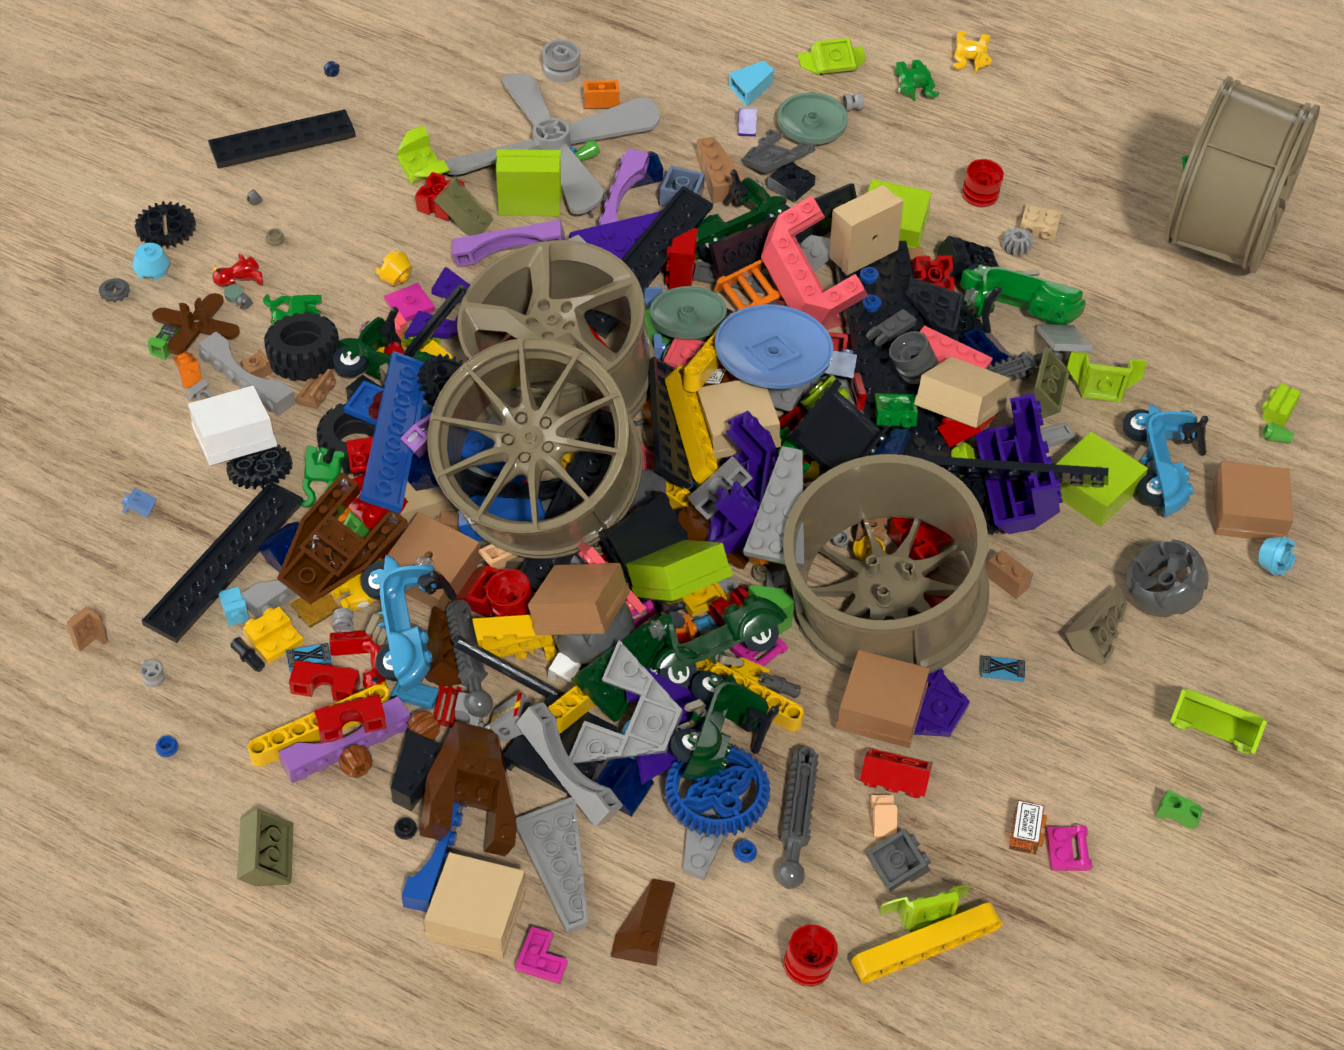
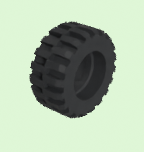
M304 312V314L294 313L292 316H284L282 320L278 319L274 322V325L268 328L264 337L266 355L270 361L272 371L285 379L290 378L293 381L297 379L307 381L310 378H318L319 374L324 375L327 369H334L333 356L339 349V335L335 324L327 317H321L317 313L310 314L309 312Z
M340 403L334 409H329L317 425L319 449L320 447L329 449V454L325 455L324 462L331 463L335 451L348 453L347 443L342 441L344 437L351 434H365L373 437L375 425L344 413V406L346 404L342 405ZM347 456V458L343 459L342 464L345 475L353 474V476H360L359 474L366 473V471L351 473L349 457Z

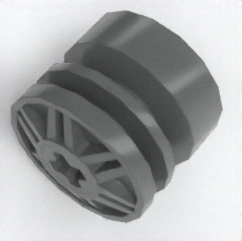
M912 331L904 333L897 337L890 346L889 355L903 381L909 384L920 383L922 374L939 364L927 337L921 332Z

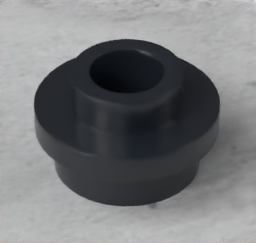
M407 817L399 819L394 826L395 835L402 840L411 839L417 832L416 823Z

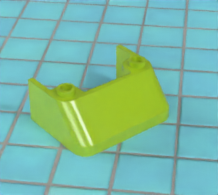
M1183 687L1170 722L1182 730H1186L1187 727L1194 728L1231 742L1237 746L1236 750L1245 754H1249V752L1255 754L1267 724V718Z

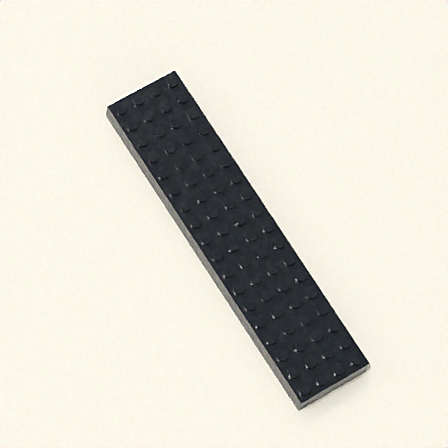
M899 241L897 251L865 266L875 268L879 273L878 279L873 284L862 282L860 271L863 268L846 275L842 268L832 260L836 285L856 274L867 294L878 296L881 299V307L876 312L866 311L862 305L863 299L841 312L845 334H848L847 348L857 355L854 373H860L867 394L862 410L864 415L875 425V393L914 394L916 398L920 383L909 384L903 381L889 355L890 346L895 339L881 346H876L874 342L877 337L871 340L866 337L870 329L902 309L917 319L915 326L904 333L920 332L924 327L922 314L905 294L910 276L914 277L907 241ZM917 406L916 426L909 428L890 426L885 432L888 435L890 431L895 429H909L911 436L903 454L952 457L950 447L937 428L943 422V415ZM876 425L881 430L884 428L880 425Z

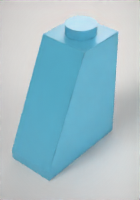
M762 61L730 72L729 87L745 106H748L773 84L774 70L766 61Z

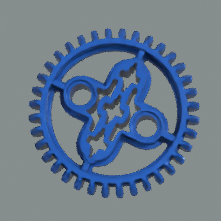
M734 745L728 757H726L728 758L727 762L737 766H732L724 771L719 770L717 775L695 779L697 783L688 789L685 798L682 800L680 799L678 788L687 763L677 759V762H673L672 769H669L666 778L665 798L672 815H676L677 822L682 821L683 827L690 825L689 829L691 832L697 829L699 836L706 832L708 838L711 834H715L716 838L720 834H724L727 838L728 833L736 836L737 830L744 833L745 827L751 829L753 823L757 824L759 817L764 815V811H766L768 806L770 782L766 771H763V765L758 764L757 758L752 759L751 752L745 754L744 748L738 751L736 745ZM754 780L757 791L755 801L750 808L741 813L742 803L739 796L748 789L750 781ZM713 808L721 819H710L698 814Z

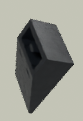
M948 235L936 250L938 256H952L953 271L949 274V277H954L956 280L961 281L963 271L974 264L999 267L994 252L990 247L968 242L958 237L955 238Z

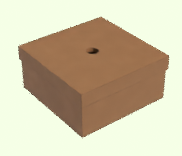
M1221 461L1217 475H1215L1213 480L1215 535L1257 540L1288 537L1293 523L1290 469Z
M421 512L417 513L387 555L394 558L401 567L429 564L435 567V571L440 572L447 579L457 595L483 559L478 553L481 548L478 541ZM419 586L405 590V594L432 608L436 606L446 612L445 608L449 603L454 601L449 599L444 589H438L431 595L423 592Z
M621 564L554 565L528 604L534 622L535 634H605L630 593Z
M858 650L841 702L836 729L910 748L927 691L930 668Z

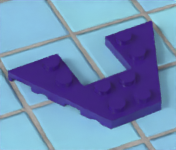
M444 267L432 287V294L448 298L459 284H462L467 289L470 284L449 268ZM418 311L405 332V339H409L410 336H417L433 315ZM458 316L455 321L445 319L429 339L434 337L439 339L453 338V335H458Z
M645 668L683 710L678 726L689 722L693 711H686L685 705L698 700L692 691ZM625 691L627 702H639L641 696ZM698 722L694 730L698 731L701 722ZM671 743L667 753L636 756L641 785L672 768L673 762H677L678 758L671 750Z
M941 668L930 673L928 676V689L914 735L950 737L969 707L970 701L959 691L954 682H950Z

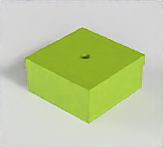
M497 149L498 215L560 216L561 150Z
M872 179L868 192L884 185L895 196H899L903 200L899 241H907L908 248L920 247L930 212L932 191Z
M1092 431L1056 463L1058 465L1109 468V483L1104 485L1103 488H1095L1091 484L1072 486L1070 485L1071 483L1062 482L1060 485L1063 502L1100 527L1138 492L1139 483L1148 470L1146 466Z
M683 540L626 564L633 585V594L636 597L675 601L733 576L723 543Z

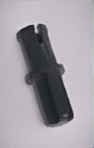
M237 637L231 642L230 647L237 652L242 662H246L254 671H262L265 663L255 654L254 648H250L241 637Z

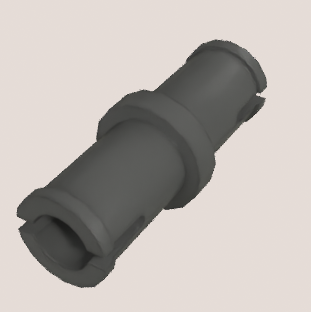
M763 672L759 679L764 680V682L759 680V685L773 689L778 694L783 693L797 698L801 693L796 690H801L800 685L788 682L784 677H775L766 672Z

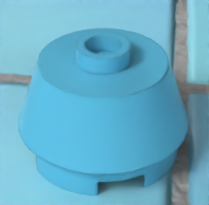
M145 243L136 249L132 267L138 277L142 279L144 277H153V280H156L166 275L170 259L158 244Z
M1288 537L1267 538L1259 550V565L1274 576H1286L1285 571L1292 569L1296 559V554H1293V547L1296 546V542L1289 540Z

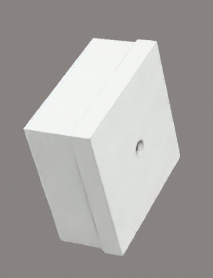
M254 386L188 404L194 434L209 466L277 446L270 418Z

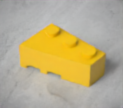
M531 615L472 619L478 645L500 658L546 646L544 635L535 634Z

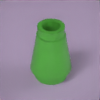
M595 140L587 141L574 154L580 161H584L598 156L600 148Z
M1274 422L1267 423L1262 437L1266 438L1267 441L1289 444L1294 436L1293 432Z

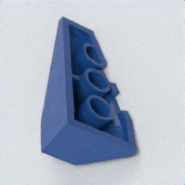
M475 495L469 498L481 507L486 497L485 495ZM497 496L488 510L490 514L500 518L520 522H533L530 498H503V496ZM538 499L539 521L545 519L546 514L541 500ZM459 510V529L461 533L478 542L484 541L473 530Z

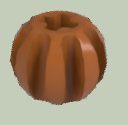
M421 710L414 713L409 719V730L431 741L439 735L440 725L431 712Z
M351 745L345 748L339 758L341 771L348 777L360 778L366 775L371 769L373 762L371 753L364 746Z

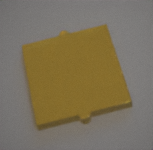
M326 594L312 604L307 603L302 598L290 603L291 607L298 614V618L302 619L309 628L332 616L333 611L340 608L333 600V596Z

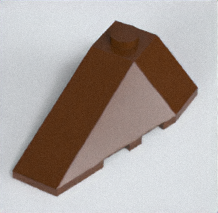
M684 506L678 514V520L687 531L688 539L707 541L710 521L700 514L696 508ZM741 551L731 554L726 553L728 562L744 570L749 559Z
M434 606L428 630L429 643H427V648L432 654L433 662L430 663L431 668L425 678L427 681L438 686L460 685L461 680L457 677L459 671L446 619V612Z
M652 879L616 933L611 957L657 966L675 883Z

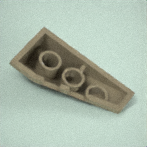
M1115 586L1096 602L1065 633L1068 642L1075 652L1101 665L1105 664L1113 654L1115 647L1112 643L1119 634L1116 630L1118 622H1122L1127 606V601L1119 586Z

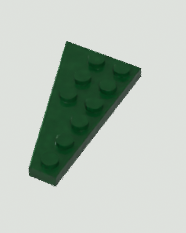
M663 611L654 614L621 640L623 645L640 664L649 670L655 657L665 645L663 632L660 634L656 627V624H659L658 617L661 616ZM617 644L571 678L613 722L620 720L630 703L627 702L625 690L602 682Z

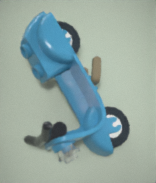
M1150 404L1149 411L1137 409L1126 414L1123 419V431L1129 439L1145 441L1146 447L1140 445L1133 456V459L1138 462L1140 461L1146 467L1149 463L1152 474H1148L1141 479L1138 494L1144 503L1151 506H1160L1162 516L1165 518L1181 510L1189 502L1190 495H1193L1192 483L1187 481L1189 479L1188 468H1184L1183 462H1171L1166 439L1181 440L1184 444L1197 441L1199 455L1204 456L1207 452L1205 433L1209 418L1204 415L1198 422L1197 416L1189 410L1161 412L1156 406Z
M386 555L385 562H377L370 565L361 577L363 591L370 598L381 600L383 610L372 615L366 628V633L372 635L378 622H380L379 626L382 628V631L378 637L377 644L383 646L387 638L389 644L385 645L378 652L375 666L382 677L390 681H399L401 688L406 692L414 688L425 678L431 668L430 663L433 662L430 650L427 648V643H429L427 632L423 631L419 626L411 628L405 590L419 586L423 592L431 595L438 589H444L450 600H455L457 594L447 579L440 572L435 571L432 559L426 556L419 557L413 563V566L401 567L394 558Z

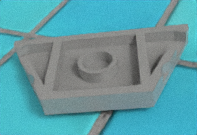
M810 235L799 244L814 272L830 259V238Z

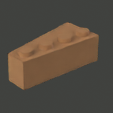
M715 137L697 139L696 156L702 173H705V182L712 203L723 202L732 186L733 180L730 171L735 169L741 182L745 177Z

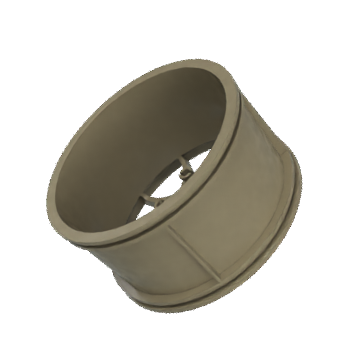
M1227 76L1209 107L1185 166L1169 215L1165 242L1170 244L1173 241L1175 245H1182L1242 266L1244 269L1250 267V272L1256 273L1271 244L1296 183L1317 123L1320 106L1315 104L1311 108L1310 103H1305L1304 105L1243 85L1239 80L1233 82V78Z
M520 338L505 341L481 351L466 361L446 382L435 402L430 417L428 453L431 467L439 486L451 503L461 511L474 531L488 543L510 554L532 559H552L578 553L580 551L577 546L582 541L590 546L601 541L597 532L602 529H611L619 523L629 511L637 495L643 469V453L638 430L626 409L625 401L612 376L596 359L573 345L547 338ZM557 381L542 406L538 407L535 403L530 383ZM566 383L584 387L602 398L573 410L564 416L557 414L560 396ZM521 386V400L517 407H511L499 399L503 394ZM491 403L502 419L501 425L475 422ZM604 406L610 407L615 426L614 448L566 438V433L590 413ZM470 430L479 432L494 441L493 448L461 461L463 446ZM586 451L612 456L611 463L603 480L589 497L566 472L561 462L565 454ZM505 462L506 464L483 504L479 507L463 492L460 471L478 465ZM548 470L570 485L584 501L562 515L539 521L538 494L541 475L543 471ZM518 475H525L529 484L533 522L512 521L488 512L489 507L503 487Z
M880 454L865 456L842 463L822 474L803 491L795 502L788 516L783 537L784 560L790 576L792 597L795 601L794 614L799 629L806 641L815 652L832 666L851 674L857 652L861 650L930 668V674L943 668L960 656L974 641L985 621L989 605V580L985 567L988 550L986 520L973 493L951 472L932 462L907 455ZM889 517L914 519L908 536L900 547L890 555L878 543L868 520ZM803 521L805 532V569L798 567L796 563V541ZM921 521L937 527L956 541L953 547L932 558L912 560L909 558V553ZM863 522L872 549V555H869L866 561L849 559L831 550L826 543L843 530ZM819 551L856 576L853 579L827 587H809L807 585L811 565ZM961 551H964L971 566L968 575L960 586L924 577ZM925 594L949 596L933 608L924 599ZM855 595L854 601L844 613L829 606L819 598ZM911 609L917 615L908 617V610ZM868 610L871 611L870 619L859 618Z

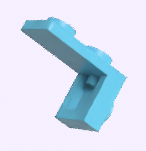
M239 587L223 590L219 593L228 627L249 620L246 604L242 599Z

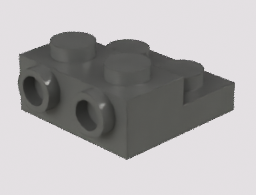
M905 829L866 852L890 892L908 880L914 882L931 871L928 867L931 863L924 851L922 853L918 851L917 846L920 845L913 833L908 835Z

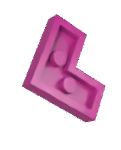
M531 926L515 970L560 984L567 968L568 960L547 954L553 940V933Z

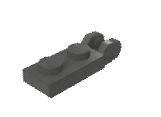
M902 309L870 329L866 337L869 340L877 337L874 344L881 346L915 326L917 319Z

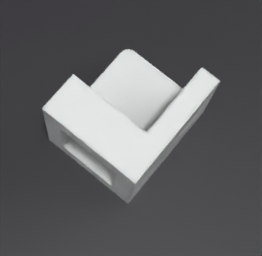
M559 652L548 670V678L556 681L559 676L568 682H572L571 678L581 671L582 664L573 662L568 656Z

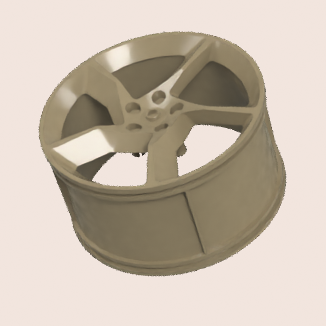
M552 240L533 243L515 249L492 262L474 279L467 289L459 308L457 323L459 340L467 360L481 351L499 344L508 333L517 339L547 338L570 345H577L582 351L596 359L612 376L632 419L645 405L651 394L649 361L655 357V353L647 332L643 293L639 281L632 270L611 252L580 241ZM593 309L604 312L619 319L630 328L619 352H612L593 336L584 317L586 311ZM567 384L561 393L557 414L564 416L573 410L602 398L584 387ZM521 386L503 394L499 399L511 407H517L521 400ZM531 386L535 403L538 407L542 406L553 387ZM492 403L486 407L484 413L488 419L493 417L502 421ZM604 406L600 408L602 410L612 413L609 406ZM596 411L590 413L566 433V438L582 441Z

